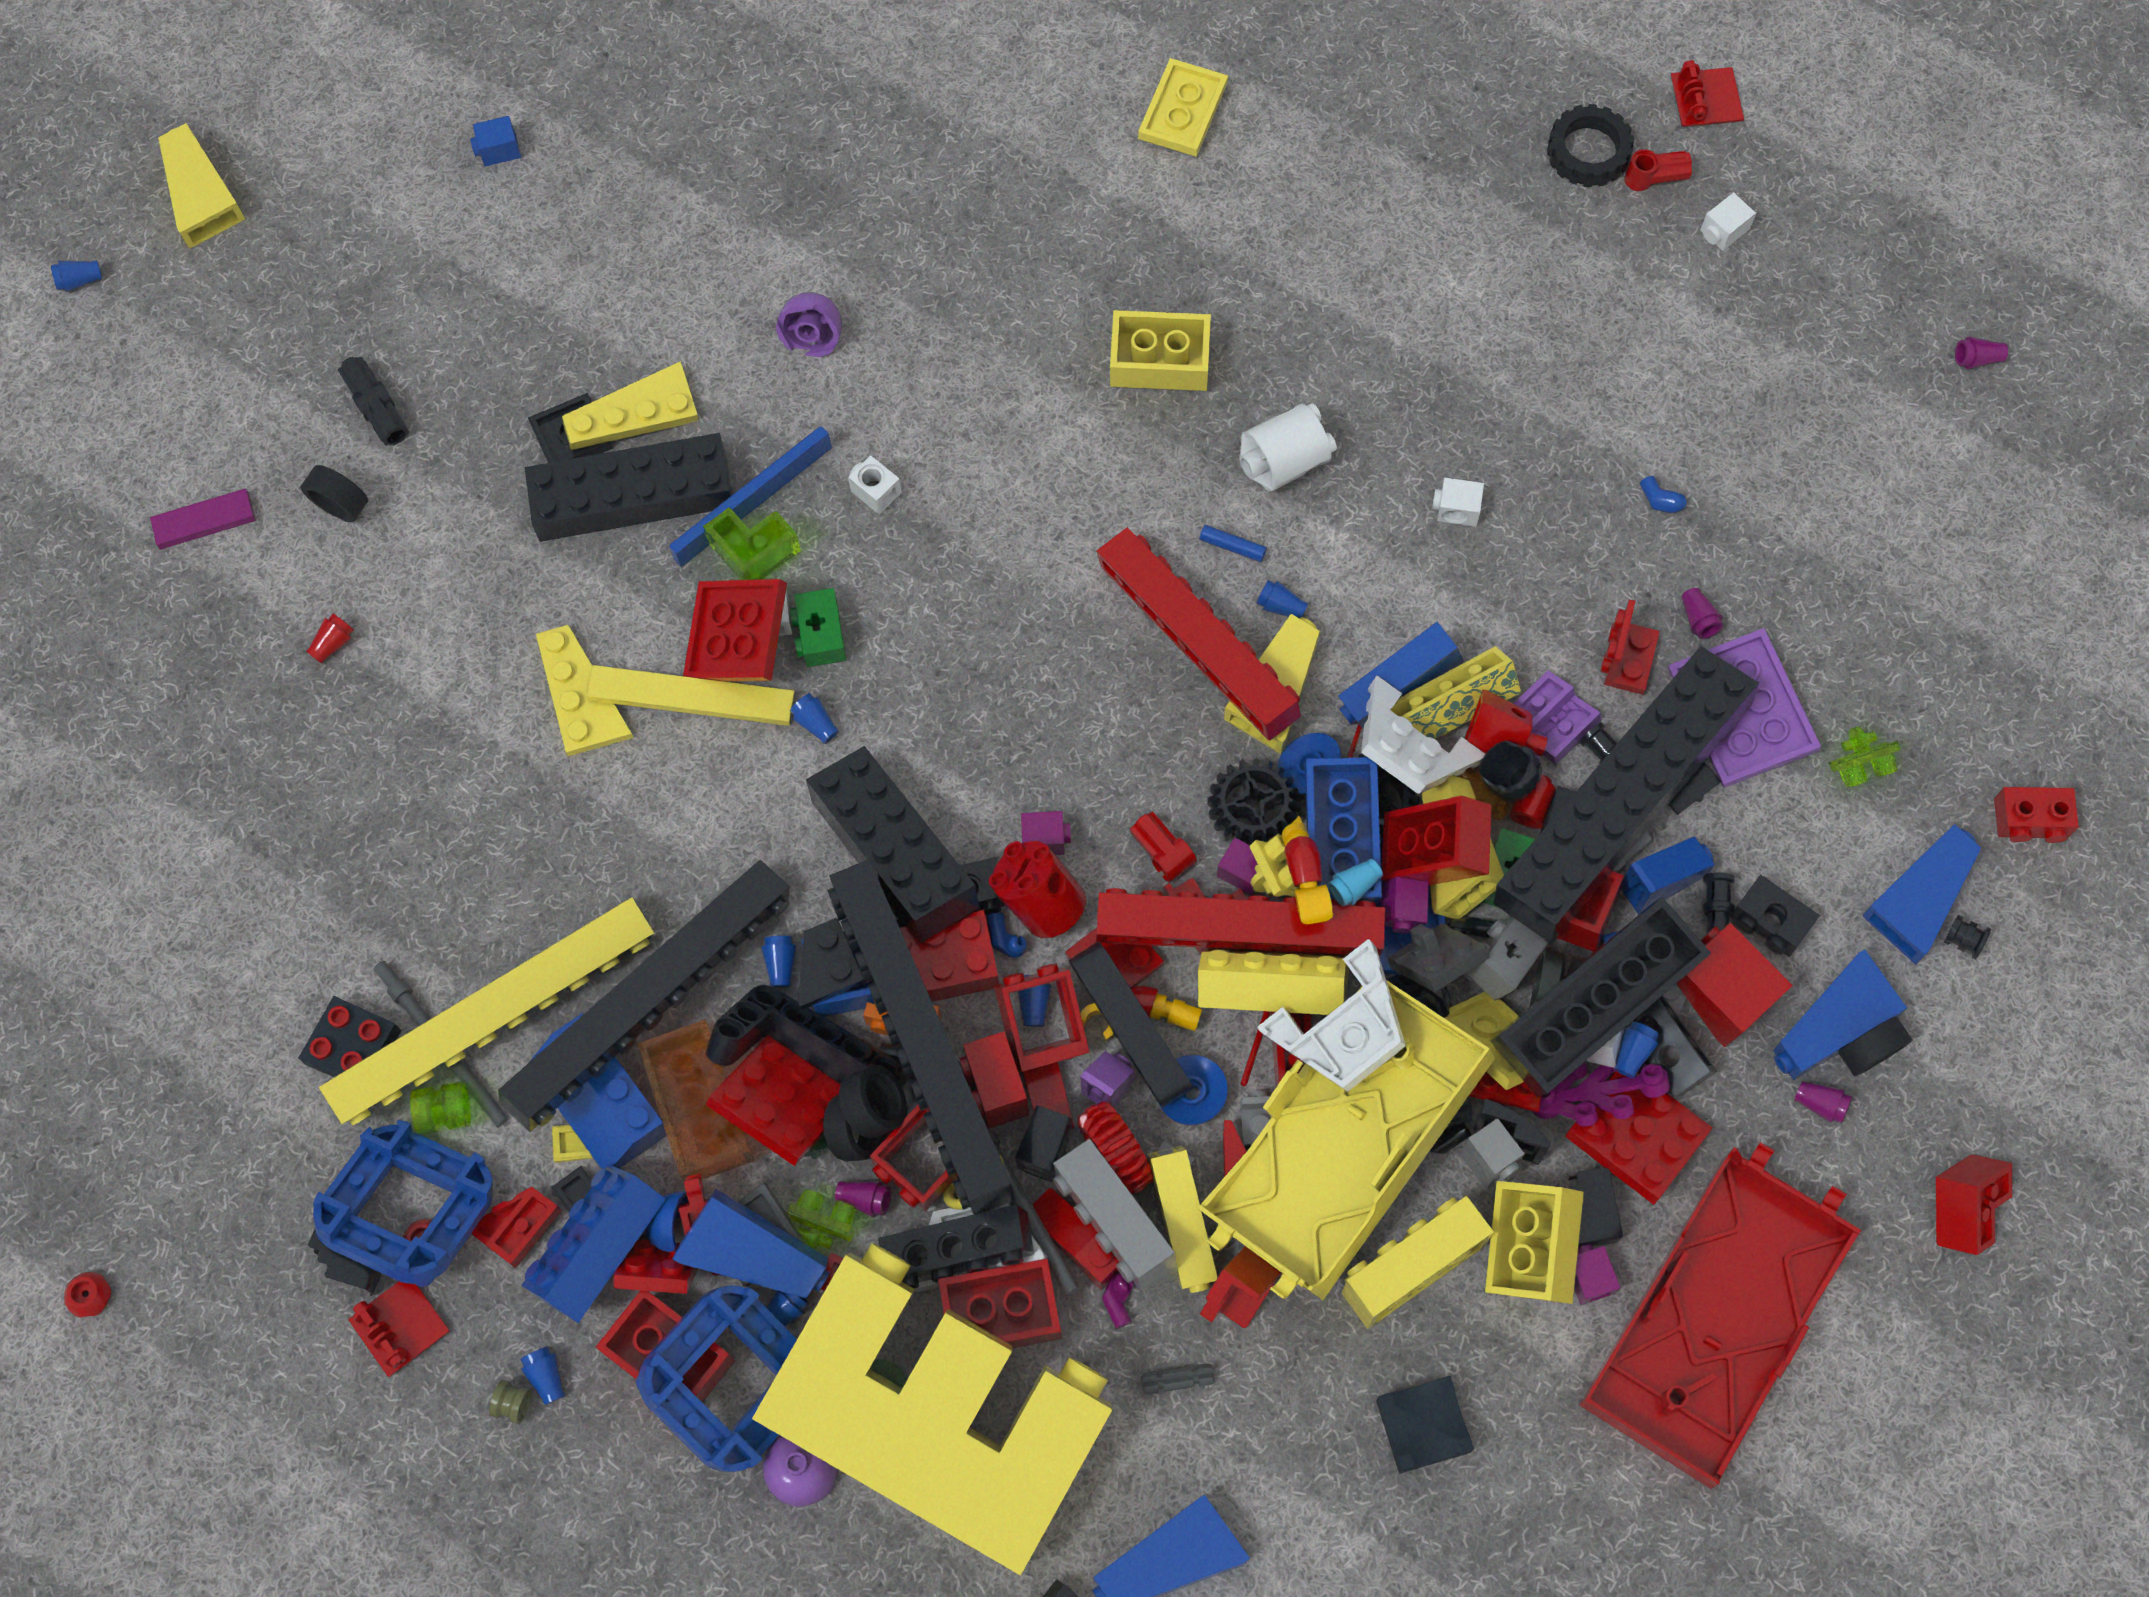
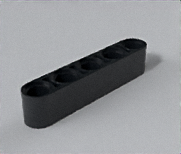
M1098 941L1069 959L1068 961L1159 1105L1164 1108L1191 1091L1193 1087L1103 945Z

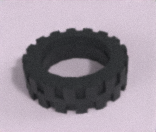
M1589 104L1588 107L1578 105L1572 111L1566 110L1561 114L1560 119L1557 118L1550 132L1547 147L1550 165L1552 168H1556L1557 174L1560 177L1569 179V182L1572 184H1583V187L1607 185V182L1617 180L1620 173L1625 172L1630 161L1634 144V136L1630 135L1632 130L1630 125L1623 122L1624 118L1619 113L1615 115L1611 112L1612 109L1605 106L1602 109L1597 108L1595 104ZM1578 129H1595L1610 137L1615 144L1616 153L1612 158L1604 162H1582L1570 154L1566 149L1564 141L1568 134Z

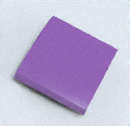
M1549 670L1513 703L1532 714L1533 726L1531 732L1548 738L1543 755L1554 764H1557L1579 743L1589 730L1602 720L1601 712L1578 698L1574 693L1573 686Z

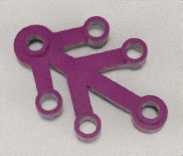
M1585 1061L1548 1094L1541 1096L1539 1112H1532L1541 1119H1550L1561 1114L1576 1120V1123L1580 1126H1590L1597 1121L1598 1116L1595 1107L1612 1113L1617 1119H1626L1634 1113L1631 1097L1617 1095L1612 1098L1607 1095L1641 1089L1642 1094L1647 1097H1660L1670 1089L1668 1074L1660 1065L1650 1064L1643 1067L1640 1075H1636L1634 1079L1625 1077L1604 1082L1616 1071L1613 1067L1599 1065L1578 1087L1568 1089L1576 1079L1586 1076L1588 1070ZM1582 1101V1103H1579L1577 1105L1571 1104L1570 1102Z

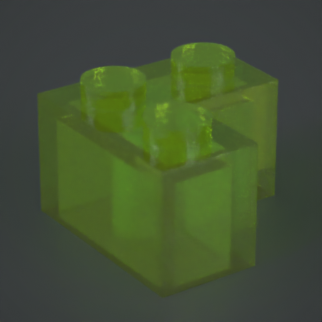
M728 507L703 526L709 545L740 580L764 579L801 551L797 533L777 511L771 513L749 530L733 510Z

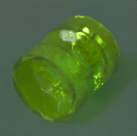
M463 1081L443 1084L439 1091L433 1086L411 1090L410 1110L413 1125L418 1135L440 1132L442 1126H446L448 1130H453L471 1125L470 1098ZM442 1105H445V1112H443Z

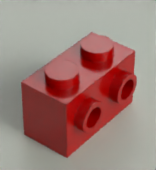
M2003 787L1994 798L1998 837H2009L2012 842H2026L2032 838H2045V841L2048 843H2060L2066 841L2079 827L2074 788Z

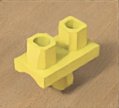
M1277 834L1268 842L1255 840L1249 846L1258 863L1255 866L1257 874L1251 879L1254 891L1266 892L1269 897L1283 895L1295 897L1294 890L1300 889V887H1294L1284 855L1285 844L1282 835Z

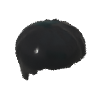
M1504 740L1496 743L1486 752L1481 759L1478 771L1482 781L1496 799L1516 802L1527 798L1535 790L1536 785L1541 779L1543 769L1540 758L1531 748Z

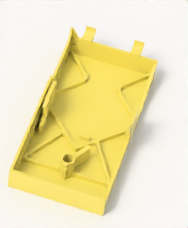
M1387 981L1406 1046L1348 1092L1307 1064L1297 1074L1303 1065L1301 1061L1297 1060L1290 1071L1286 1072L1263 1106V1109L1271 1116L1269 1122L1248 1151L1201 1205L1197 1206L1201 1212L1218 1224L1214 1234L1206 1239L1205 1242L1220 1251L1234 1237L1282 1272L1281 1278L1270 1290L1283 1299L1287 1298L1297 1285L1305 1287L1322 1301L1325 1299L1495 1059L1490 1048L1389 981Z

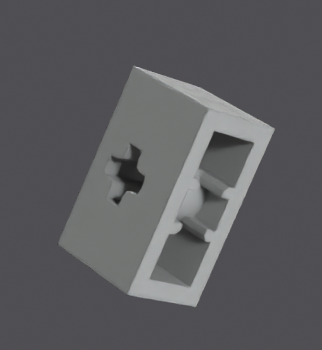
M1513 917L1506 921L1501 918L1489 928L1487 934L1490 937L1486 942H1482V944L1487 946L1490 958L1466 972L1493 1000H1497L1516 989L1547 945V942L1541 936Z
M1497 1118L1468 1138L1460 1156L1487 1190L1494 1184L1496 1185L1497 1181L1510 1182L1516 1177L1515 1173L1521 1169L1519 1163L1525 1153Z

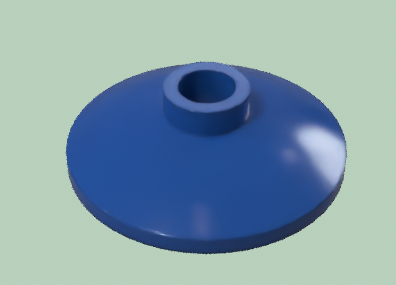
M1323 733L1306 734L1295 739L1285 748L1279 758L1277 769L1283 767L1285 770L1283 778L1292 777L1294 779V784L1287 788H1298L1299 794H1306V759L1342 758L1340 746L1331 736Z
M1186 1055L1177 1058L1178 1064L1189 1079L1192 1087L1198 1089L1200 1094L1195 1099H1190L1184 1094L1166 1107H1161V1109L1170 1119L1177 1123L1190 1126L1204 1124L1215 1118L1226 1103L1228 1096L1226 1077L1221 1068L1206 1057Z

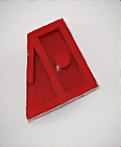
M531 1186L516 1194L512 1200L503 1201L492 1207V1212L482 1217L471 1235L516 1268L561 1213L562 1209Z

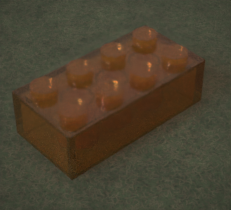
M706 1019L637 1043L670 1147L683 1181L686 1180V1176L701 1173L702 1180L755 1161L747 1134L706 1106L709 1096L727 1078L724 1066L713 1063L706 1055V1048L712 1033Z

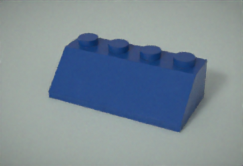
M580 1014L553 1032L532 1059L584 1014ZM616 1057L609 1061L608 1069L600 1077H591L582 1085V1092L569 1103L565 1101L558 1107L560 1113L601 1169L606 1168L608 1164L621 1168L667 1136L663 1121Z

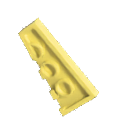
M680 361L562 416L570 449L574 450L698 421V414Z
M569 625L537 633L536 637L567 756L634 738L615 704L588 701L587 691L592 665Z

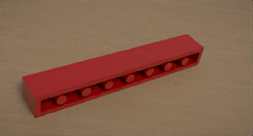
M1127 527L1096 550L1102 569L1268 741L1272 740L1301 717L1299 709L1300 698L1296 691L1289 685L1284 687L1278 681V675L1268 663L1262 664L1256 658L1257 655L1248 642L1243 641L1241 643L1234 636L1233 628L1225 619L1219 621L1213 615L1214 611L1210 604L1204 598L1198 599L1192 593L1193 590L1185 578L1182 576L1177 578L1171 572L1172 568L1163 556L1159 555L1156 557L1151 552L1149 543L1141 534L1136 536Z
M1110 888L1106 889V893L1099 892L1096 942L1347 956L1369 939L1376 946L1380 957L1384 950L1385 907H1376L1374 902L1359 901L1354 906L1346 905L1343 907L1336 900L1331 899L1333 916L1330 920L1303 924L1299 917L1295 897L1285 898L1283 902L1269 901V898L1265 896H1250L1248 900H1235L1234 896L1229 894H1214L1212 898H1198V894L1193 892H1179L1177 896H1163L1161 891L1144 890L1139 895L1127 894L1125 889Z

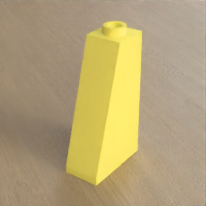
M187 123L171 129L168 133L158 137L176 226L189 249L245 220L236 201Z
M1291 614L1259 658V661L1262 664L1268 663L1277 673L1278 681L1284 687L1287 685L1291 686L1301 699L1317 648L1320 631L1310 620L1303 617L1299 619ZM1230 701L1225 707V721L1282 754L1293 723L1272 740L1268 741Z
M1454 775L1448 777L1444 783L1422 793L1423 804L1461 795L1475 800L1476 797L1470 781ZM1491 838L1488 875L1430 885L1434 914L1460 919L1495 892L1496 885L1504 874Z
M1180 1145L1173 1149V1153L1161 1156L1157 1153L1159 1151L1148 1153L1146 1156L1153 1172V1183L1167 1238L1176 1256L1179 1284L1182 1289L1189 1288L1190 1293L1210 1289V1282L1216 1281L1218 1277L1210 1245L1205 1242L1208 1236L1202 1212L1197 1208L1200 1203L1187 1150Z

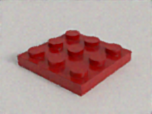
M781 579L699 581L683 677L715 681H772L787 583Z
M768 1035L709 1096L706 1106L790 1164L796 1166L824 1134V1113L829 1101L839 1094L840 1084Z
M1616 1071L1609 1081L1625 1078L1626 1076ZM1641 1089L1607 1095L1612 1098L1617 1095L1631 1097L1634 1107L1633 1115L1626 1119H1617L1612 1113L1595 1107L1598 1119L1593 1125L1580 1126L1575 1122L1564 1137L1603 1167L1608 1168L1616 1177L1655 1205L1713 1127L1667 1093L1660 1097H1647L1642 1094Z

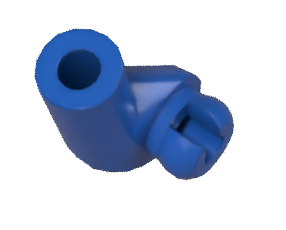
M1003 913L988 915L992 947L1010 958L1020 957L1027 948L1025 938L1023 936L1017 938L1016 935L1007 932Z

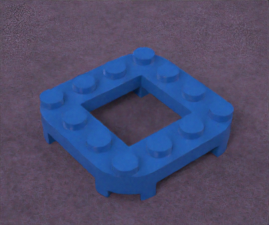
M397 1120V1125H386L374 1130L369 1127L360 1135V1146L324 1194L318 1192L314 1199L313 1218L316 1236L329 1249L397 1281L416 1284L420 1287L428 1286L449 1267L488 1210L493 1198L491 1173L485 1165V1159L474 1152L471 1157H468L413 1132L409 1122ZM393 1166L451 1192L420 1238L415 1236L412 1241L357 1217Z
M734 1285L719 1287L704 1294L648 1354L636 1378L637 1388L647 1407L705 1465L721 1472H736L754 1467L763 1459L761 1455L779 1436V1434L752 1419L770 1386L732 1429L729 1430L682 1383L684 1380L683 1375L727 1327L775 1375L778 1374L797 1341L791 1332L757 1299L760 1296L757 1292L749 1287L744 1288Z

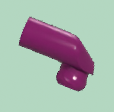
M1120 1273L1115 1274L1109 1280L1102 1296L1103 1304L1115 1329L1124 1327L1132 1322L1124 1304L1131 1289L1134 1287V1281L1127 1283Z

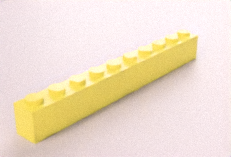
M631 897L318 1088L340 1123L343 1124L349 1120L353 1126L371 1115L369 1107L379 1101L386 1106L401 1097L403 1093L400 1089L413 1081L417 1087L435 1076L432 1069L444 1062L448 1068L466 1057L463 1050L476 1043L478 1048H481L497 1038L494 1031L507 1024L509 1029H512L528 1019L525 1012L538 1005L540 1010H543L559 1000L556 995L557 992L567 986L572 992L590 981L587 977L588 973L598 967L603 973L620 962L617 957L619 954L628 949L634 954L650 944L647 937L654 934Z

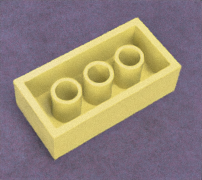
M1465 1196L1458 1202L1454 1197L1449 1199L1436 1210L1438 1213L1430 1222H1427L1425 1218L1419 1220L1407 1230L1408 1234L1403 1238V1241L1397 1243L1395 1239L1389 1241L1377 1251L1379 1255L1374 1258L1373 1262L1367 1264L1363 1260L1347 1272L1348 1276L1344 1279L1346 1283L1342 1290V1295L1367 1329L1486 1246L1494 1231L1468 1196Z

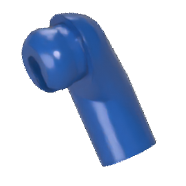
M1648 476L1639 483L1653 509L1676 513L1686 507V497L1675 491L1661 489L1655 476Z

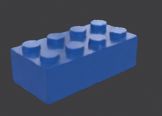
M1368 757L1306 759L1307 832L1309 838L1316 842L1321 857L1322 882L1318 883V886L1326 885L1328 888V883L1333 880V875L1366 862L1369 859L1376 861L1381 868L1377 764ZM1381 878L1357 902L1369 901L1380 903L1382 897ZM1328 888L1330 899L1335 900Z
M608 1164L606 1168L598 1171L593 1177L591 1189L584 1199L578 1200L569 1212L570 1218L563 1228L554 1232L547 1243L548 1249L540 1260L534 1261L525 1273V1281L521 1286L556 1311L579 1323L666 1198L634 1174Z

